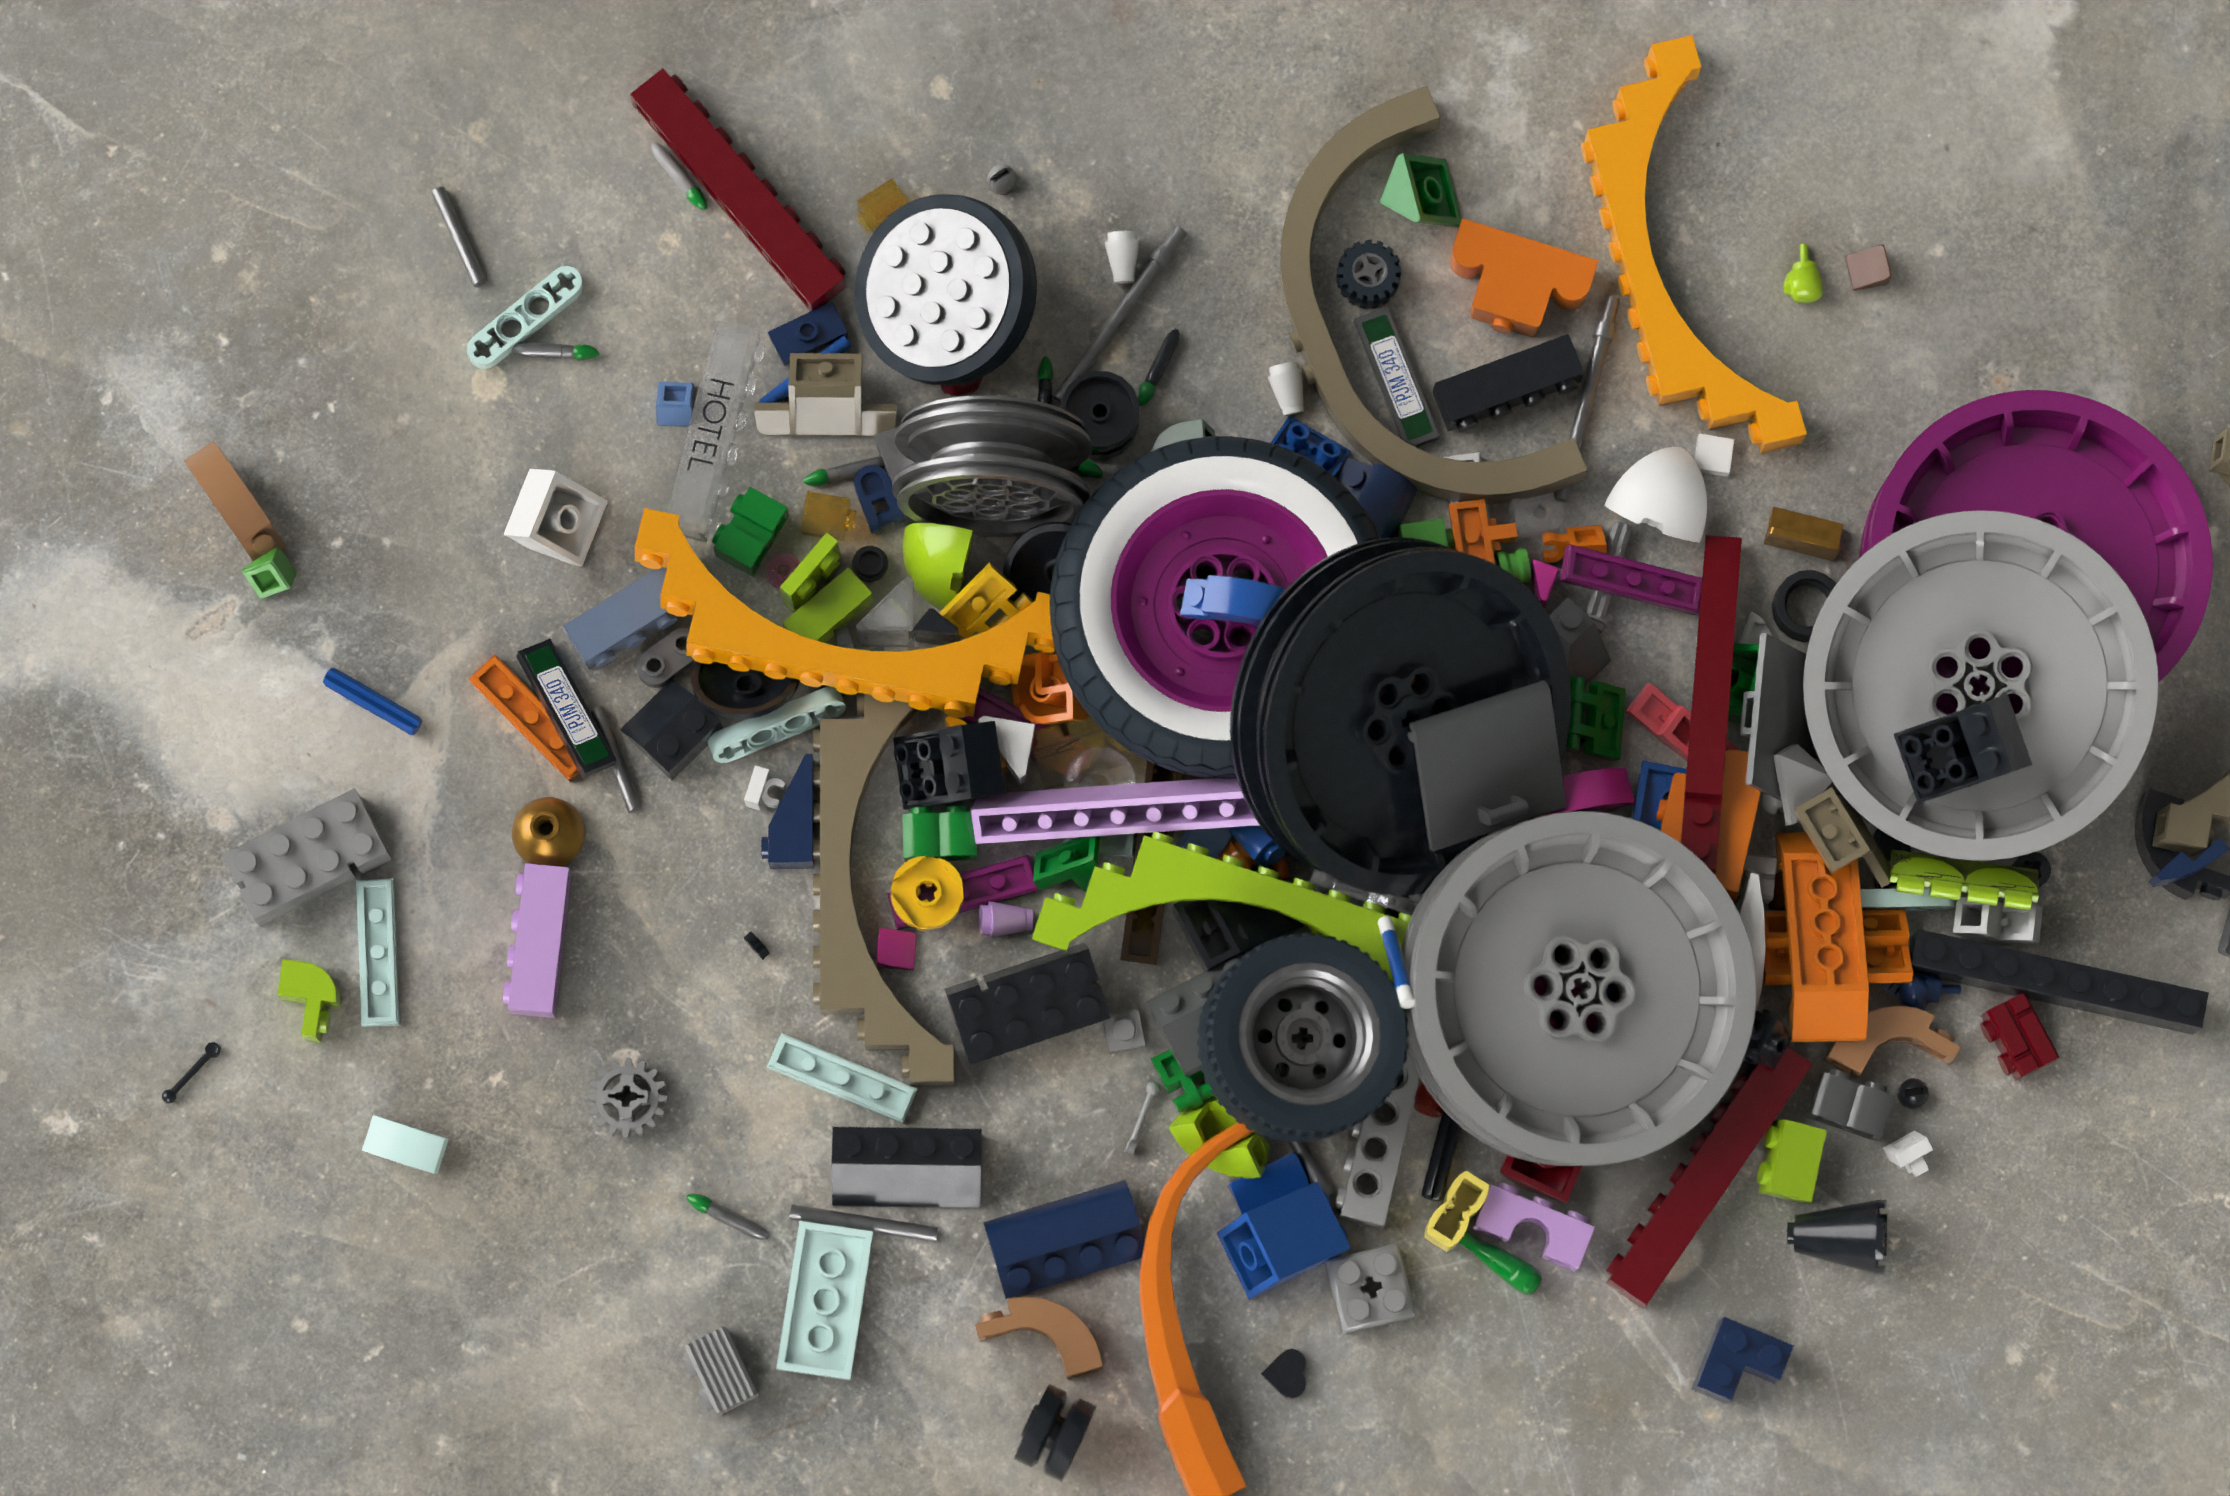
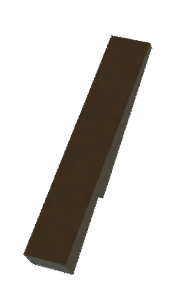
M1147 761L1144 783L1182 780V773L1168 770ZM1164 831L1158 833L1174 838L1175 831ZM1153 832L1137 833L1133 868L1144 835L1152 837ZM1165 904L1149 906L1126 913L1120 960L1157 965Z

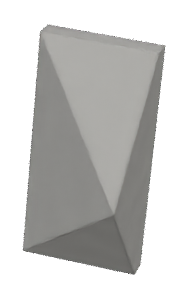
M1798 744L1790 745L1773 755L1786 825H1794L1799 822L1793 812L1796 807L1828 790L1833 783L1825 768Z

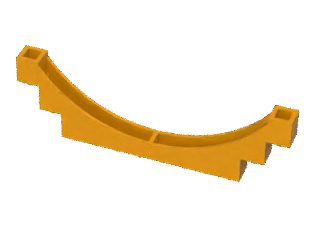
M1693 35L1651 44L1648 55L1644 58V66L1648 78L1653 79L1619 87L1616 100L1612 101L1616 120L1622 121L1588 129L1584 142L1581 143L1583 160L1585 164H1591L1593 175L1590 176L1593 195L1595 197L1600 196L1603 207L1599 209L1600 221L1603 229H1609L1612 242L1608 244L1612 262H1618L1622 274L1618 275L1620 292L1622 296H1628L1631 307L1627 309L1629 324L1632 330L1637 329L1640 339V342H1637L1638 356L1641 363H1647L1650 374L1646 376L1648 392L1651 397L1656 396L1658 406L1700 396V399H1697L1699 416L1701 420H1707L1709 430L1751 420V423H1748L1749 436L1753 444H1758L1760 454L1802 444L1807 433L1798 401L1786 402L1760 390L1735 374L1718 360L1693 334L1677 312L1662 283L1654 262L1646 225L1645 209L1647 167L1652 145L1658 128L1671 104L1688 81L1698 79L1702 67Z
M644 508L634 547L635 561L650 569L667 568L660 594V608L666 609L668 613L675 616L693 615L686 642V656L692 657L693 660L699 663L712 664L713 662L728 664L731 669L747 672L750 669L761 671L773 679L789 677L798 679L804 685L811 687L831 686L835 687L839 692L848 695H855L859 692L872 695L874 699L881 702H893V700L906 702L910 707L918 710L934 708L943 710L949 716L963 718L965 715L971 717L974 715L982 677L989 678L992 683L997 685H1009L1010 683L1018 685L1026 645L1033 646L1035 650L1042 653H1053L1056 651L1050 622V594L1037 592L1036 601L999 625L964 640L933 648L909 651H867L838 647L803 637L776 625L751 610L728 592L706 569L690 547L680 529V515Z

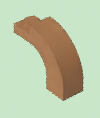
M214 441L184 460L252 561H255L274 548L279 547L283 550L287 547Z
M1890 1006L1868 1012L1865 1041H1834L1823 1061L1851 1074L1856 1079L1864 1070L1874 1050L1885 1043H1909L1946 1064L1955 1059L1961 1046L1955 1044V1038L1946 1031L1935 1028L1934 1031L1929 1029L1935 1015L1918 1008Z
M1037 1297L1008 1299L1009 1315L1003 1316L1002 1310L980 1316L982 1322L975 1324L979 1342L1017 1331H1034L1044 1335L1058 1349L1067 1379L1103 1370V1363L1097 1344L1087 1326L1073 1312L1056 1302Z

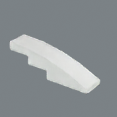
M1746 869L1735 907L1745 926L1753 954L1756 974L1755 1010L1757 1011L1762 990L1765 961V917L1759 875L1753 870Z

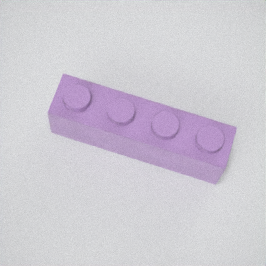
M525 863L524 873H518L516 895H521L520 909L513 910L511 930L517 931L515 946H509L507 955V967L512 968L511 982H505L503 989V1004H508V1010L511 1014L556 1018L572 872L569 867Z

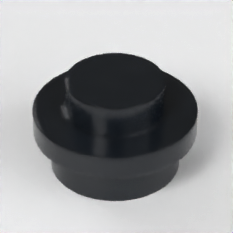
M865 546L855 553L852 560V568L856 576L862 581L875 582L886 574L888 558L880 548Z

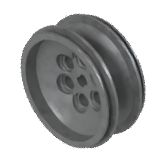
M1004 396L947 398L932 401L912 409L903 417L901 425L895 432V446L898 451L906 458L918 464L902 470L895 476L892 484L893 495L897 499L899 509L906 516L919 523H936L973 530V535L1020 536L1030 528L1043 523L1065 522L1072 524L1080 509L1090 498L1088 484L1078 475L1068 470L1082 464L1089 458L1092 452V440L1087 433V428L1083 421L1074 414L1059 407L1034 400Z

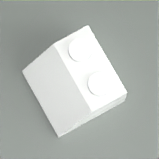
M529 469L503 535L531 550L582 567L608 501L556 471Z

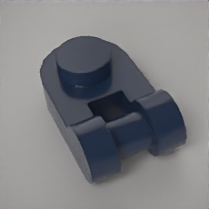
M875 465L861 468L855 475L854 487L871 534L881 531V527L894 522L897 525L905 522L903 512L899 509L897 499L893 495L892 484L886 471ZM886 500L889 509L876 513L873 504Z

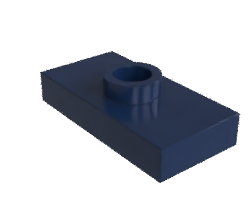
M831 301L769 331L768 336L783 366H786L790 362V353H813L834 343L841 336H848V332Z

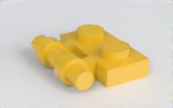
M989 562L939 614L958 628L959 635L966 639L971 637L976 631L979 633L985 632L1012 618L1032 604L1033 601L1024 592L1015 601L1010 600L1009 597L1017 590L1015 584ZM999 608L1004 611L992 624L986 622Z

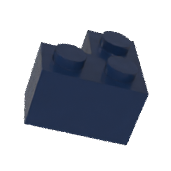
M1723 1317L1717 1322L1692 1390L1727 1404L1733 1399L1743 1371L1775 1384L1782 1378L1794 1345Z

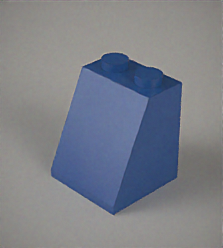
M1318 1181L1244 1213L1217 1232L1218 1238L1249 1300L1326 1263L1329 1259L1340 1256L1351 1248L1347 1241L1345 1229L1338 1223L1331 1209L1330 1198L1322 1190Z

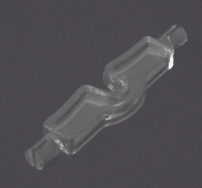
M1314 869L1310 883L1344 893L1352 898L1371 902L1411 916L1419 903L1402 896L1382 895L1360 890Z

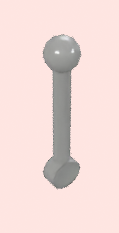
M1149 1082L1146 1086L1147 1096L1131 1138L1125 1147L1124 1152L1132 1155L1134 1153L1153 1098L1160 1092V1086L1157 1082Z

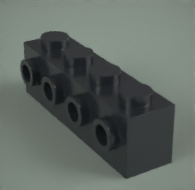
M1569 334L1436 382L1434 383L1432 394L1447 431L1457 428L1459 432H1463L1479 424L1478 420L1489 416L1493 420L1502 418L1512 412L1511 408L1521 404H1525V407L1537 405L1545 400L1546 395L1558 391L1559 395L1574 391L1579 387L1578 383L1582 381L1584 370Z

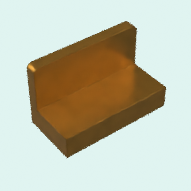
M1773 507L1764 544L1834 561L1841 549L1839 542L1844 524Z

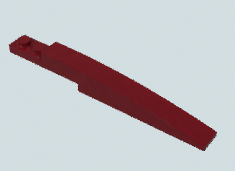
M1706 535L1681 844L1693 852L1713 874H1716L1742 538Z

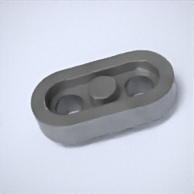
M681 627L673 630L641 654L636 664V670L640 680L645 685L655 688L664 686L696 662L692 657L686 656V650H679L677 648L679 641L687 640L690 628ZM653 661L661 664V668L657 672L648 670V665Z

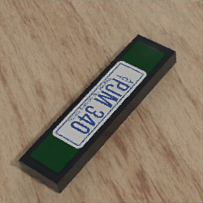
M551 639L518 651L516 658L582 779L614 766L617 760Z

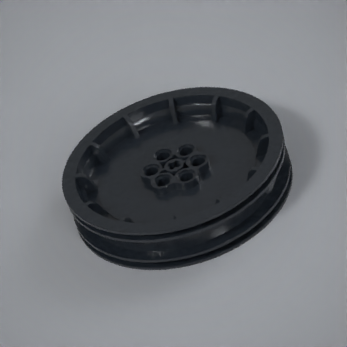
M1394 537L1358 543L1326 557L1309 568L1278 597L1263 617L1245 651L1234 686L1230 713L1232 759L1241 792L1258 824L1281 849L1293 858L1354 888L1392 896L1424 894L1438 874L1456 856L1475 842L1496 831L1436 851L1429 849L1415 746L1408 738V733L1412 732L1410 723L1544 680L1551 691L1561 764L1570 726L1571 688L1565 653L1553 622L1533 593L1521 581L1503 568L1485 559L1423 539ZM1415 677V681H1414L1413 685L1411 686L1412 680H1413V678ZM1384 687L1382 694L1379 696L1381 688ZM1372 722V727L1368 732V727ZM1393 747L1392 753H1391V755L1389 756V752H1390L1391 748Z

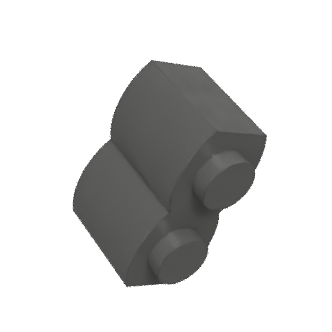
M1831 1069L1830 1074L1822 1073L1819 1076L1807 1118L1877 1141L1881 1139L1894 1099V1095L1886 1092L1887 1087L1872 1081H1866L1865 1085L1851 1081V1074L1836 1069Z

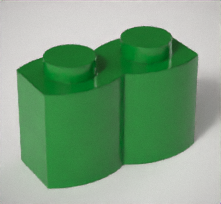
M968 806L947 807V812L932 813L931 807H914L910 809V814H902L903 858L905 862L918 856L941 858L946 861L978 859V844L975 842L972 815Z

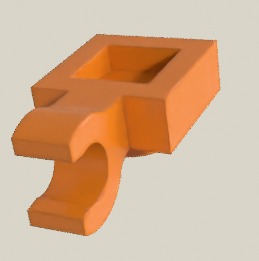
M1602 525L1567 527L1565 534L1554 532L1542 534L1544 546H1555L1551 550H1542L1543 560L1546 563H1555L1561 560L1565 554L1566 546L1570 544L1607 554V544Z

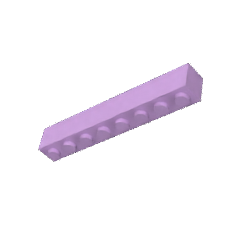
M1209 778L1006 792V794L977 798L971 808L976 844L1259 825L1243 797L1237 778Z

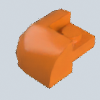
M1038 652L1024 655L1018 685L1011 683V693L1014 706L1020 709L1026 719L1034 724L1049 725L1084 720L1089 716L1070 688L1061 669L1057 654L1049 655Z

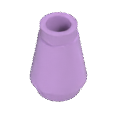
M989 901L988 905H980L979 932L981 935L988 934L989 938L1032 930L1033 911L1031 908Z

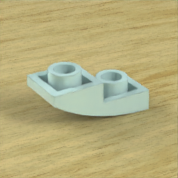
M373 1115L362 1151L426 1172L438 1174L449 1139L420 1128L410 1127L382 1116Z

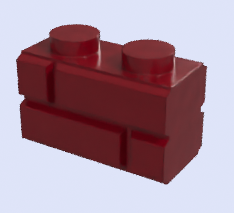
M2025 992L1987 1010L1981 1015L1984 1022L1980 1023V1027L1989 1043H1996L2001 1053L1997 1057L1998 1062L2007 1076L2012 1074L2015 1081L2060 1058Z

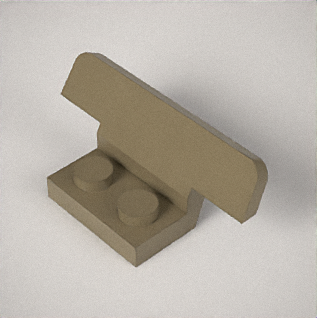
M790 353L789 403L755 402L754 413L757 430L765 435H877L895 428L897 403H862V354Z
M1815 758V760H1816L1821 766H1823L1822 763H1821V761H1820V759H1819V758ZM1832 783L1828 790L1793 810L1831 874L1858 858L1864 857L1881 887L1891 883L1888 861L1857 810L1843 797L1834 783Z

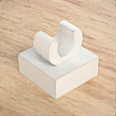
M755 765L744 798L746 807L760 811L764 801L768 807L778 808L780 801L770 798L768 793L772 788L785 790V782L778 778L770 779L769 769Z
M1915 1130L1883 1147L1890 1162L1899 1167L1905 1166L1908 1173L1913 1172L1915 1177L1929 1170L1922 1156L1933 1149L1928 1138Z

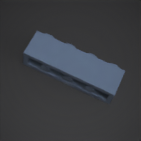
M661 567L651 571L563 625L566 635L589 670L595 666L599 669L610 664L616 658L615 654L625 647L633 649L647 639L646 634L656 628L664 630L678 620L677 616L668 613L666 609L660 608V594L667 568Z

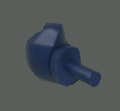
M1913 972L1912 983H1900L1899 1000L1909 1007L1924 1011L1928 1003L1939 1002L1940 994H1961V985H1942L1940 977L1920 972Z

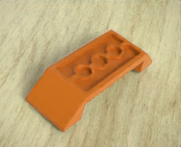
M1806 832L1775 833L1777 869H1782L1793 995L1789 1005L1791 1042L1865 1041L1867 1036L1869 984L1858 859L1831 874Z

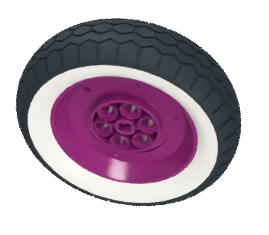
M1233 436L1194 438L1157 448L1131 461L1108 478L1086 501L1065 535L1055 563L1050 591L1051 630L1061 669L1084 710L1106 734L1130 752L1155 765L1187 775L1207 778H1237L1230 744V713L1236 678L1249 644L1237 647L1230 641V635L1234 632L1242 631L1251 640L1258 626L1229 620L1188 619L1180 615L1181 611L1177 608L1176 602L1184 597L1187 579H1198L1196 571L1202 567H1209L1215 572L1216 576L1233 577V573L1236 570L1245 569L1251 573L1252 581L1287 589L1305 571L1326 557L1355 544L1381 538L1369 515L1342 483L1313 461L1289 449L1261 440ZM1205 629L1212 634L1213 641L1207 645H1200L1194 640L1193 634L1197 630Z

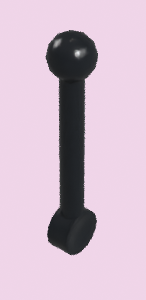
M215 1042L206 1045L204 1055L171 1089H167L162 1093V1100L165 1103H173L176 1100V1094L210 1058L219 1056L221 1051L219 1045Z

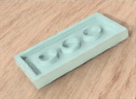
M799 1221L777 1370L851 1381L874 1235L873 1231Z

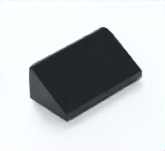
M929 608L913 628L916 642L945 645L960 641L958 628L933 608Z

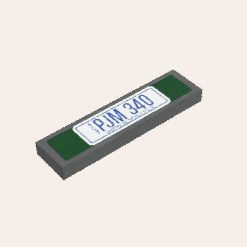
M1385 307L1355 318L1354 324L1400 439L1416 448L1439 440L1440 435L1389 308Z

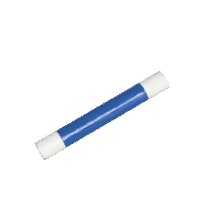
M1384 916L1378 920V926L1400 1005L1402 1008L1408 1009L1414 1006V995L1393 920L1389 916Z

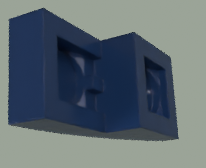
M2218 838L2193 861L2182 851L2148 882L2153 887L2188 878L2214 862L2229 847Z

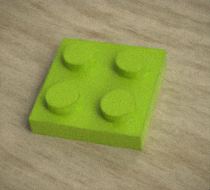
M825 533L780 586L783 603L793 612L797 611L800 606H803L818 593L816 587L824 578L829 581L841 566V563L838 562L841 559L838 541L829 533Z

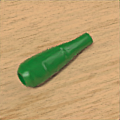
M1468 1231L1461 1238L1459 1244L1474 1253L1488 1268L1515 1290L1529 1295L1533 1294L1542 1281L1541 1273L1531 1264L1503 1249L1478 1239Z

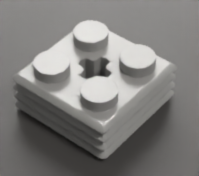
M1398 1244L1386 1245L1327 1260V1274L1341 1330L1344 1334L1410 1319L1416 1314ZM1366 1279H1371L1373 1284L1380 1285V1289L1375 1294L1376 1298H1370L1368 1293L1361 1292L1360 1288L1365 1286Z

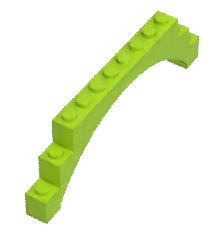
M1154 831L1152 837L1144 835L1131 877L1124 876V868L1104 862L1102 868L1094 867L1081 908L1074 906L1076 899L1055 893L1053 899L1045 897L1032 936V941L1067 952L1070 942L1096 926L1123 914L1149 906L1197 900L1243 903L1281 913L1312 927L1327 937H1336L1338 941L1343 939L1348 942L1347 944L1359 947V951L1367 952L1373 961L1380 963L1379 967L1383 971L1386 970L1389 974L1387 975L1391 982H1394L1378 926V920L1381 917L1388 916L1384 914L1385 907L1367 901L1361 907L1349 903L1351 896L1330 889L1328 895L1313 891L1315 887L1313 883L1294 878L1291 884L1279 880V872L1259 866L1257 872L1243 868L1245 863L1243 860L1223 855L1221 861L1209 857V849L1188 843L1187 849L1172 845L1173 837ZM1400 913L1398 919L1391 917L1400 949L1412 917L1404 913Z

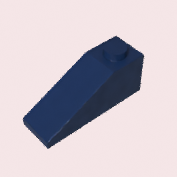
M813 754L804 755L768 826V837H762L761 839L762 859H768L770 869H814Z

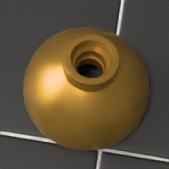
M542 797L529 802L519 811L512 826V841L516 852L527 864L564 867L571 863L580 853L585 841V826L581 815L570 803L559 798ZM543 823L553 825V831L549 835L540 834L539 828Z

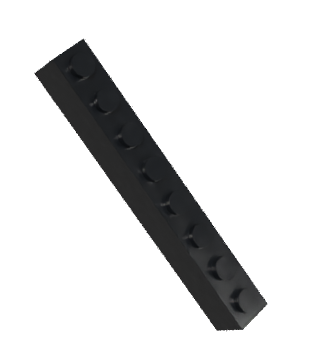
M1918 929L1911 936L1909 952L1913 972L1930 974L1940 977L1941 980L2013 996L2025 992L2027 997L2032 1000L2192 1035L2203 1028L2209 992Z

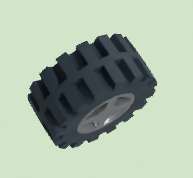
M1365 240V243L1360 244L1358 241L1353 244L1352 248L1348 247L1344 251L1338 263L1336 276L1337 286L1341 289V295L1344 298H1349V303L1352 305L1358 303L1360 308L1364 309L1367 306H1372L1373 309L1379 307L1381 303L1386 304L1391 297H1394L1400 284L1401 266L1399 265L1400 260L1398 256L1393 254V249L1389 246L1387 248L1383 247V242L1380 241L1374 244L1372 240Z

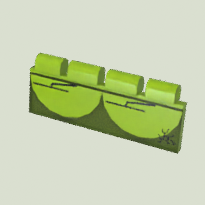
M1900 850L1891 851L1890 882L1897 883L1896 892L1923 895L1924 887H1930V897L1959 901L1961 892H1966L1967 902L1997 906L1998 897L2004 898V907L2030 910L2032 902H2038L2039 870Z

